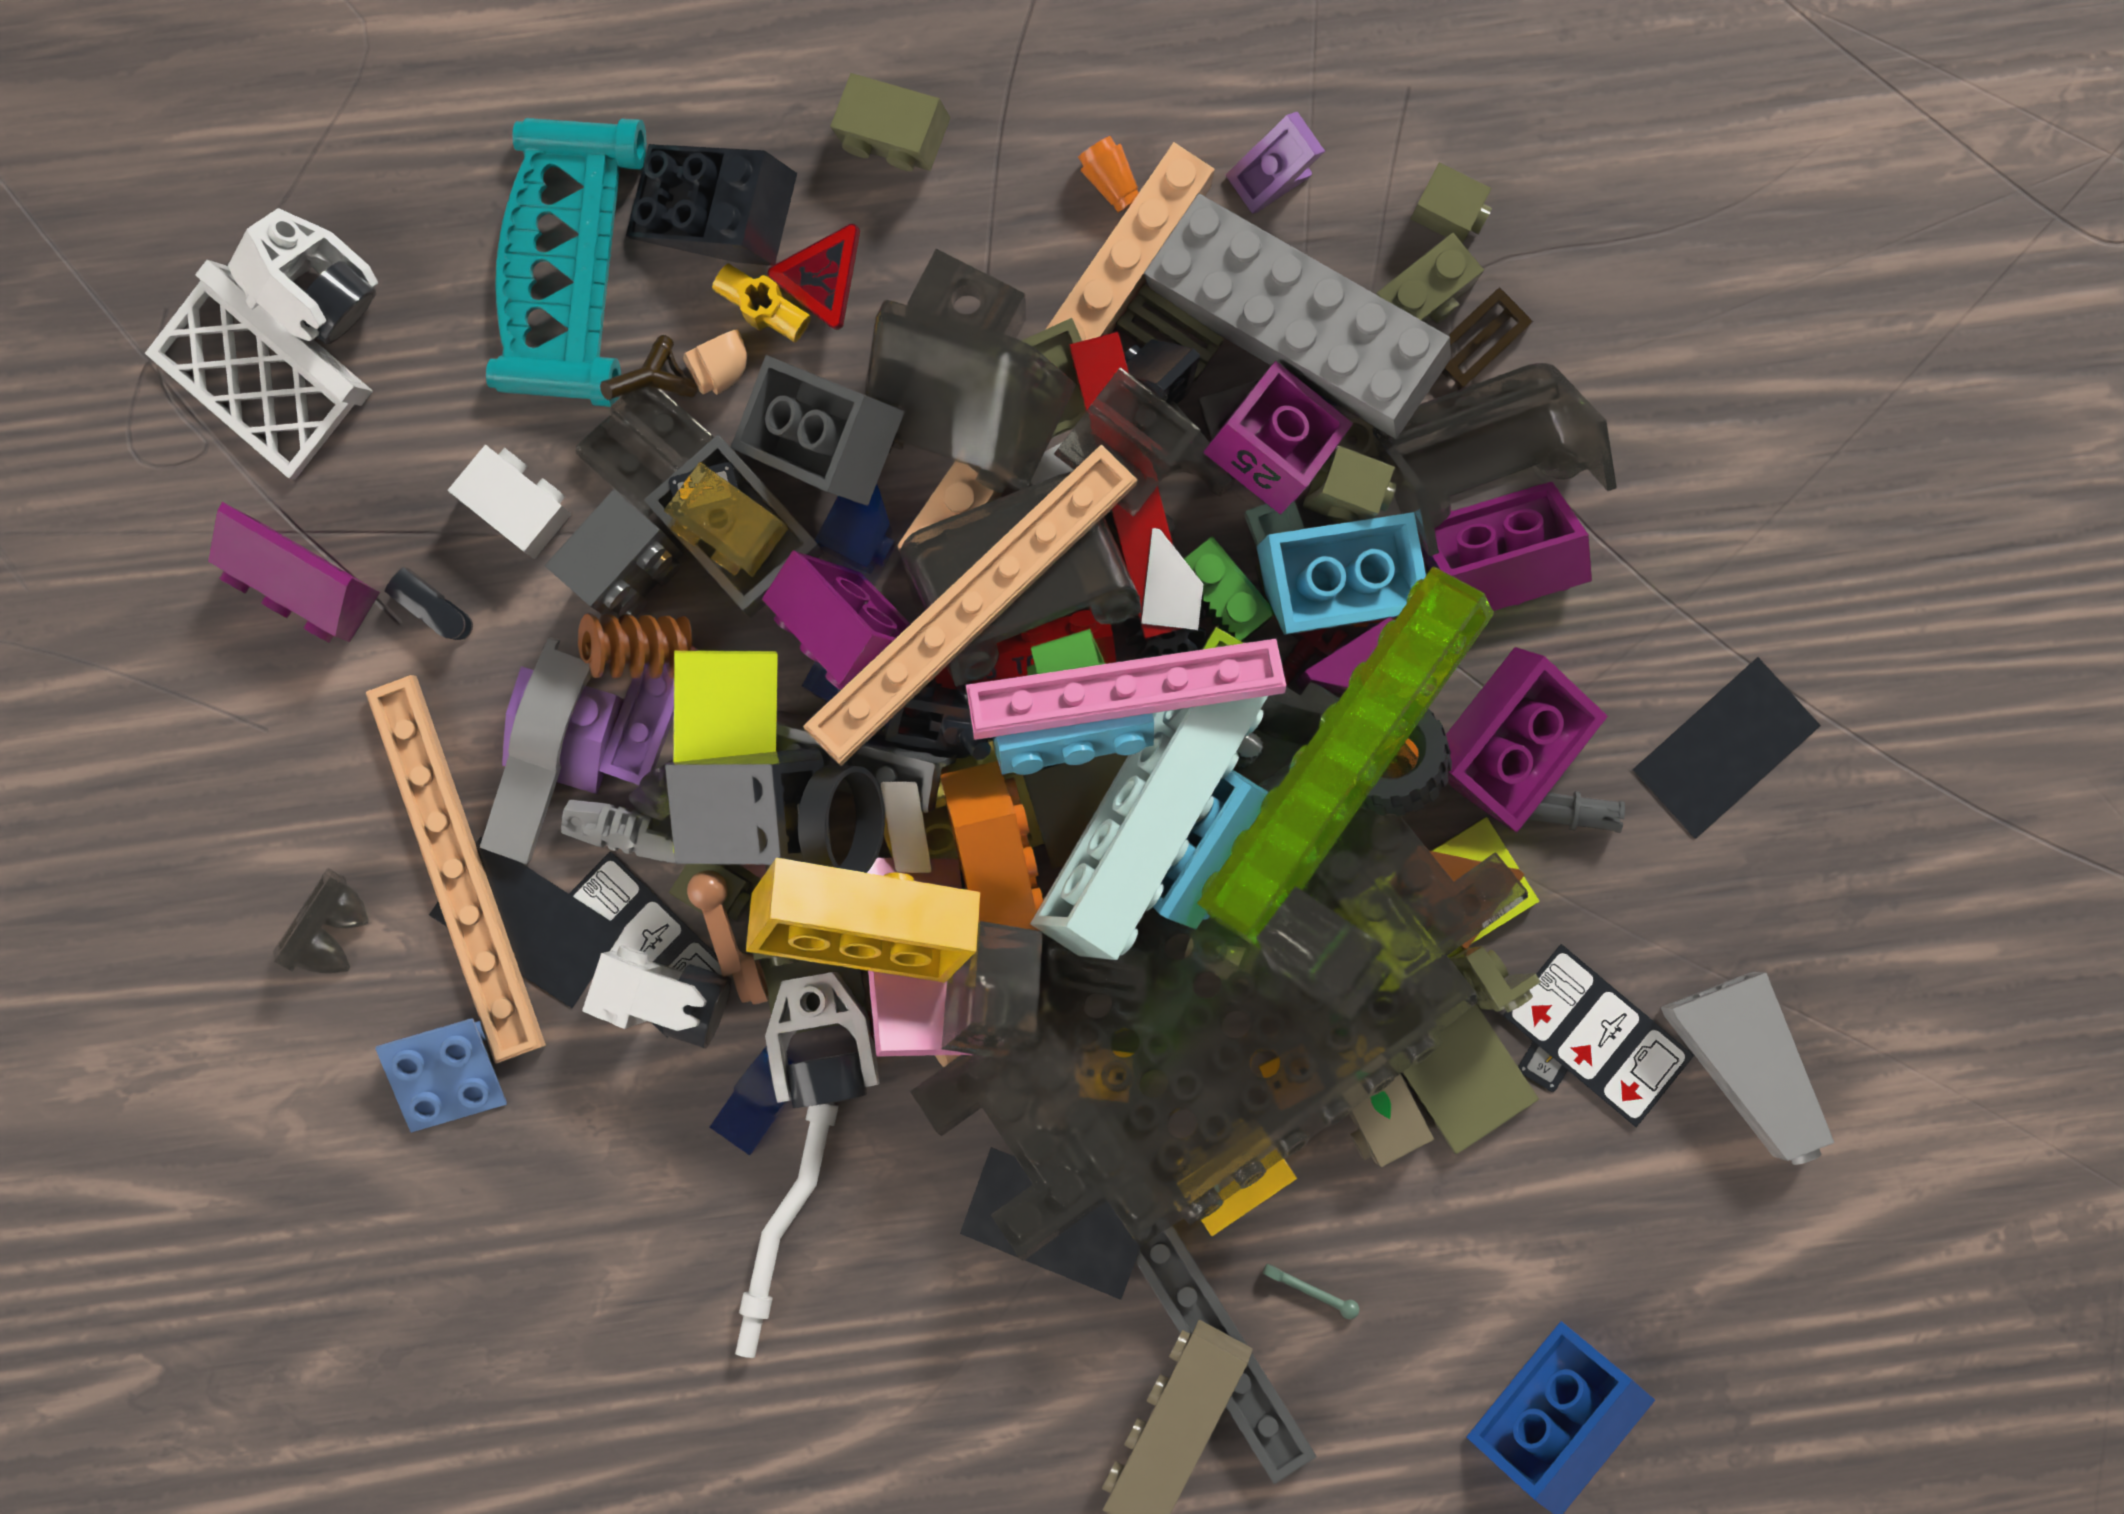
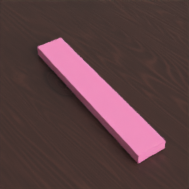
M1270 639L966 685L974 740L1283 694L1286 690V682L1277 640Z

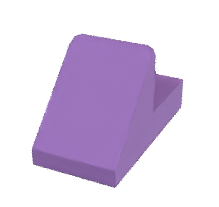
M1294 112L1286 115L1226 174V177L1251 213L1254 214L1307 180L1312 175L1309 166L1325 150L1300 114Z

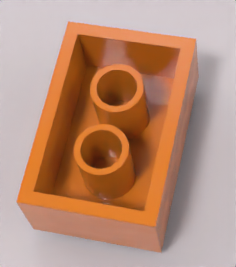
M998 761L941 774L940 779L965 889L980 892L978 939L982 954L1042 939L1040 930L1030 924L1044 900L1040 887L1038 888L1037 865L1027 834H1030L1024 806L1020 803L1014 777L1005 779L1001 773Z

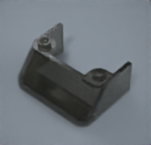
M1547 363L1526 365L1421 403L1397 439L1375 426L1372 429L1381 462L1395 467L1390 481L1396 483L1394 496L1401 514L1414 512L1420 544L1429 556L1439 553L1434 528L1441 525L1451 514L1450 496L1536 465L1543 474L1558 480L1573 478L1579 472L1588 469L1607 491L1617 488L1607 420L1554 365Z

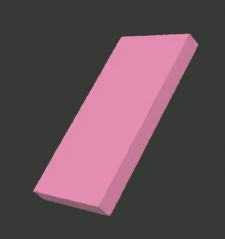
M877 858L872 868L867 872L882 876L888 873H904L912 876L914 881L962 889L959 859H930L932 868L930 873H905L896 871L894 858ZM970 958L945 983L868 971L876 1056L975 1055L980 1050Z

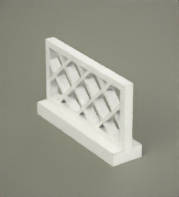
M206 260L195 274L201 281L145 354L286 477L296 480L354 405L362 406L373 390L314 339L308 341L295 337L260 305L253 310L248 307L245 292L237 285L228 266ZM209 296L220 304L221 326H200L199 308ZM233 316L239 322H241V324H233ZM189 323V329H184L185 326ZM250 330L256 335L258 357L237 359L234 332ZM223 333L225 360L204 362L201 335ZM190 336L192 363L177 365L165 352L176 338ZM269 348L278 355L269 356ZM287 362L293 367L294 388L273 390L270 363ZM259 364L261 392L240 394L237 366ZM226 367L229 395L213 396L207 391L205 369ZM185 371H193L194 379ZM305 379L308 380L313 385V387H305ZM323 393L335 406L323 421L309 422L306 394ZM295 396L298 423L276 425L274 397ZM262 399L265 426L250 428L243 422L241 401ZM223 402H229V403H230V410H229L226 406H224L222 403H223ZM317 428L310 436V429ZM299 430L300 450L289 462L279 453L277 432ZM266 433V441L258 434Z

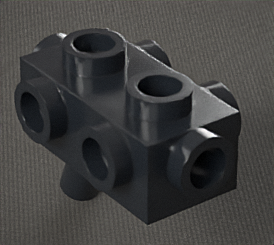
M932 679L884 725L885 741L893 742L901 748L918 749L923 747L956 754V758L972 756L976 760L985 759L991 752V746L988 741H993V738L974 740L966 685L972 683H959L955 690L939 687L937 682Z

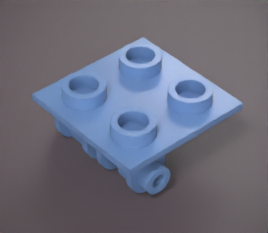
M471 1018L376 1046L375 1050L410 1132L507 1104L482 1042L486 1040V1036L480 1021L474 1022V1019Z

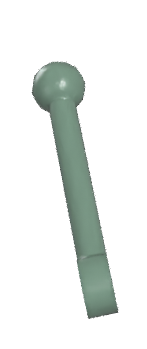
M1266 1264L1262 1272L1274 1280L1283 1282L1340 1310L1341 1315L1345 1319H1354L1359 1314V1305L1354 1300L1343 1301L1270 1264Z

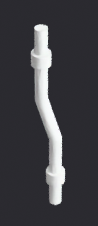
M834 1102L808 1107L805 1120L810 1121L798 1179L761 1232L749 1292H744L739 1313L743 1315L735 1352L736 1355L755 1358L763 1319L769 1318L773 1298L768 1296L780 1239L817 1186L829 1125H835L839 1106L835 1105Z

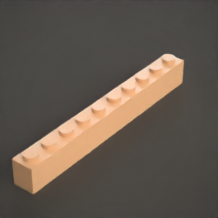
M1173 142L1046 329L1072 318L1082 341L1111 334L1116 327L1117 321L1125 314L1131 301L1136 298L1143 284L1147 282L1144 272L1198 193L1206 196L1210 190L1215 169ZM964 447L897 545L900 555L942 582L1033 447L978 473Z

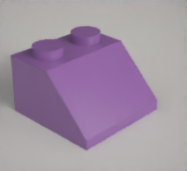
M522 666L505 717L503 766H506L509 757L510 735L516 713L534 671ZM588 686L584 687L564 736L560 753L561 770L557 779L558 783L598 794L604 773L599 771L600 765L624 702L623 698Z

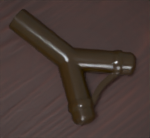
M660 335L653 343L652 349L642 368L602 381L600 390L607 400L648 386L691 398L696 395L698 386L677 365L672 352L673 340L669 336ZM666 360H668L674 374L661 371Z

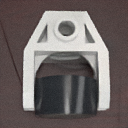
M279 208L247 228L228 264V268L237 285L245 292L248 307L253 310L260 305L292 335L308 341L313 340L315 337H318L325 344H331L338 340L360 319L376 296L374 287L377 286L378 281L365 261L332 232ZM312 267L320 276L304 292L293 281Z
M619 946L618 952L609 951L601 953L582 1010L583 1012L623 1029L649 1021L664 1026L663 1034L665 1036L704 1049L710 1045L720 1025L731 989L730 977H723L721 974L692 964L686 966L684 971H680L648 961L647 953L626 946Z
M830 972L782 981L765 1035L777 1103L792 1100L793 1108H802L867 1095L866 1087L880 1084L875 1046L871 1036L870 1017L855 998L838 972ZM812 992L816 993L820 998V1006L816 1011L810 1010L806 1004V999ZM839 1023L847 1028L857 1041L858 1052L835 1055L788 1065L787 1049L791 1038L797 1030Z

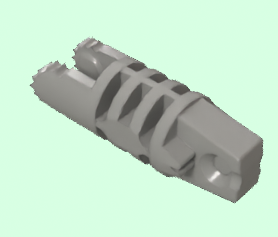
M569 800L563 810L562 834L604 848L606 845L610 850L614 851L622 849L623 853L632 854V852H635L636 856L666 861L667 863L675 862L671 819L649 813L642 815L641 811L636 810L629 812L628 808L624 807L616 809L611 804Z

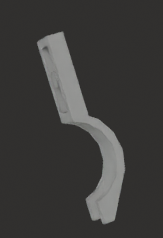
M553 637L548 638L517 710L510 735L509 757L480 844L482 849L524 864L532 860L561 770L560 753L564 736L576 703L591 677L589 663L558 651L560 640Z

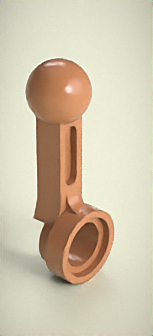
M712 870L696 873L688 883V898L695 907L703 912L722 976L733 975L742 1003L751 1001L753 1005L769 1001V991L760 960H754L753 953L744 954L738 949L724 906V901L728 895V886L722 875Z

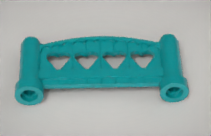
M525 118L524 121H516L513 126L512 139L514 149L516 151H523L525 155L504 212L496 259V308L503 354L497 359H489L486 367V382L489 388H496L501 393L590 399L593 406L616 407L619 397L607 400L600 390L602 381L621 375V367L617 358L600 357L620 168L642 169L647 146L645 125L643 120L621 118L618 124ZM551 167L560 168L584 187L552 205H546L541 200L543 191L548 187L544 183V173ZM547 214L556 216L579 234L548 252H539L536 248V242L542 235L538 228V223L541 217ZM540 262L550 263L573 281L569 286L542 300H535L531 296V289L537 282L533 276V269ZM536 309L546 311L568 329L567 332L539 347L530 348L526 344V336L532 330L528 324V316Z

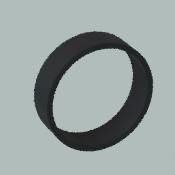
M826 765L816 771L811 777L801 799L798 816V836L802 855L806 863L867 873L878 857L884 836L885 810L880 787L873 774L864 767ZM843 778H845L852 790L855 801L856 827L851 849L844 862L838 866L829 844L828 816L835 790Z

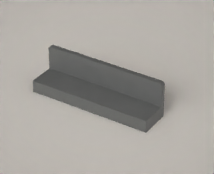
M777 711L776 752L818 747L823 757L824 766L839 765L805 731L803 726L811 718L785 711ZM874 734L843 765L861 766L869 770L877 780L880 790L882 782H916L922 812L928 813L935 810L941 769L955 763L957 755L923 747L918 749L901 748L893 742L885 741V736ZM843 778L836 790L852 793L848 782Z

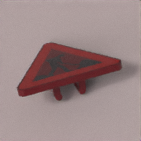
M849 224L780 261L775 266H771L767 271L768 278L776 282L782 289L834 330H840L844 325L861 232L860 228L855 224Z

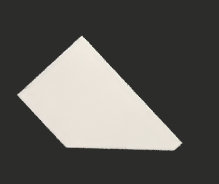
M1153 528L1141 623L1198 630L1203 583L1160 529Z

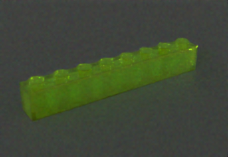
M1434 566L1424 579L1418 580L1412 586L1407 597V604L1396 620H1392L1384 626L1379 635L1378 645L1366 662L1360 663L1354 669L1349 679V687L1337 703L1330 705L1326 709L1320 720L1319 730L1308 745L1302 746L1296 752L1290 764V771L1279 787L1273 788L1265 796L1260 814L1249 829H1245L1237 836L1232 845L1231 855L1221 870L1213 873L1205 882L1202 889V897L1197 904L1212 919L1261 950L1494 615L1483 592Z

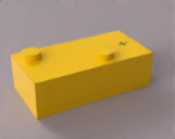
M775 858L751 895L746 952L945 983L977 951L980 892L914 881L912 876L904 873H888L882 876Z

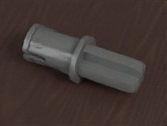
M1575 791L1573 796L1548 793L1528 820L1569 825V830L1573 831L1576 830L1577 826L1621 833L1623 822H1620V819L1625 817V802L1581 797V792Z

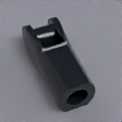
M402 567L387 584L384 592L417 618L423 620L440 636L446 639L463 640L471 634L473 622L469 615L451 601L445 599L444 595L411 569Z

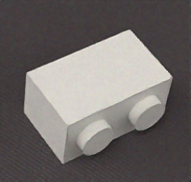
M484 445L450 486L448 491L522 551L535 559L571 516V513L560 505L566 496L543 478L535 485L522 473L528 466L505 447L498 455L487 445Z

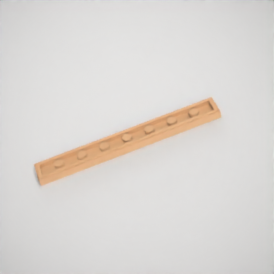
M1100 445L803 726L805 731L842 766L1137 485V479L1108 450Z
M409 675L367 691L366 695L495 1064L546 1046L417 676Z

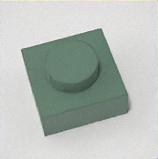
M1294 501L1281 515L1268 504L1252 508L1244 513L1256 547L1269 534L1305 529Z

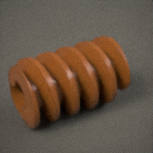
M592 613L584 614L578 628L579 654L585 663H589L593 678L602 677L605 664H609L610 673L613 678H620L622 676L625 664H628L632 678H641L644 664H647L648 672L652 679L660 678L664 665H666L669 677L674 679V651H691V626L689 619L685 616L678 617L676 620L671 616H660L656 620L651 615H643L636 619L634 616L626 614L621 615L617 619L612 614H604L597 618Z

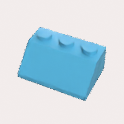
M1414 512L1269 534L1257 545L1265 595L1284 635L1432 611Z
M1150 713L992 737L993 746L1002 775L1013 772L1019 775H1028L1041 770L1045 766L1060 763L1080 765L1091 761L1097 756L1112 753L1132 755L1142 751L1145 747L1154 746L1153 714Z
M1234 770L1225 778L1220 779L1212 793L1214 802L1210 811L1201 821L1194 824L1186 838L1189 841L1187 851L1176 865L1170 866L1161 882L1163 884V892L1157 903L1153 906L1165 918L1197 929L1201 921L1208 919L1217 909L1221 898V890L1228 879L1236 876L1244 867L1248 858V848L1257 834L1264 833L1271 825L1275 816L1274 808L1279 801L1266 790Z

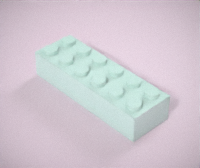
M1268 696L1153 713L1154 746L1145 747L1138 753L1128 755L1030 924L1078 956L1117 960L1119 955H1124L1137 938L1138 930L1135 927L1143 913L1151 909L1159 900L1163 892V884L1161 882L1170 866L1176 865L1186 853L1189 841L1186 838L1194 824L1201 821L1210 811L1214 802V797L1212 796L1214 789L1220 779L1225 778L1235 767L1239 758V754L1236 751L1241 742L1261 722L1263 717L1261 707Z

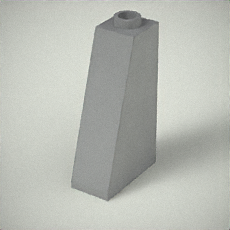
M1750 972L1661 1007L1664 1017L1773 1157L1786 1161L1791 1160L1793 1165L1803 1164L1819 1158L1822 1155L1820 1148L1834 1143L1766 972Z

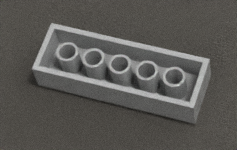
M1199 193L1144 272L1150 289L1218 335L1269 365L1277 361L1313 391L1395 439L1402 432L1451 359L1450 337Z

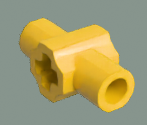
M727 263L719 271L713 282L712 289L740 307L746 322L758 330L771 327L795 343L802 337L810 323V315L785 300L778 284L765 275L753 279ZM768 295L771 305L767 309L760 305L756 311L752 302L757 297L763 301L765 296Z

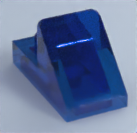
M767 1045L733 1087L734 1092L709 1126V1128L749 1156L753 1154L789 1102L777 1103ZM787 1057L788 1065L796 1063L789 1057Z

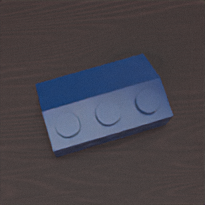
M1560 1321L1466 1438L1536 1502L1553 1514H1564L1654 1403L1655 1399L1577 1333Z

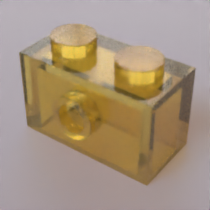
M701 462L698 463L664 509V512L675 521L670 527L674 533L694 547L701 539L716 550L711 559L734 576L742 569L753 577L788 530L780 519Z

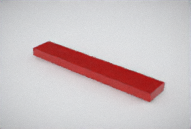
M1115 332L1069 344L1095 450L1102 445L1137 479V485L1111 509L1143 636L1148 638L1183 629L1141 623L1152 529H1160L1172 545L1173 543L1119 333Z

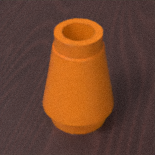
M1108 136L1081 153L1078 159L1083 165L1080 171L1105 199L1114 206L1117 213H1120L1130 207L1139 191L1122 145H1116L1112 137Z

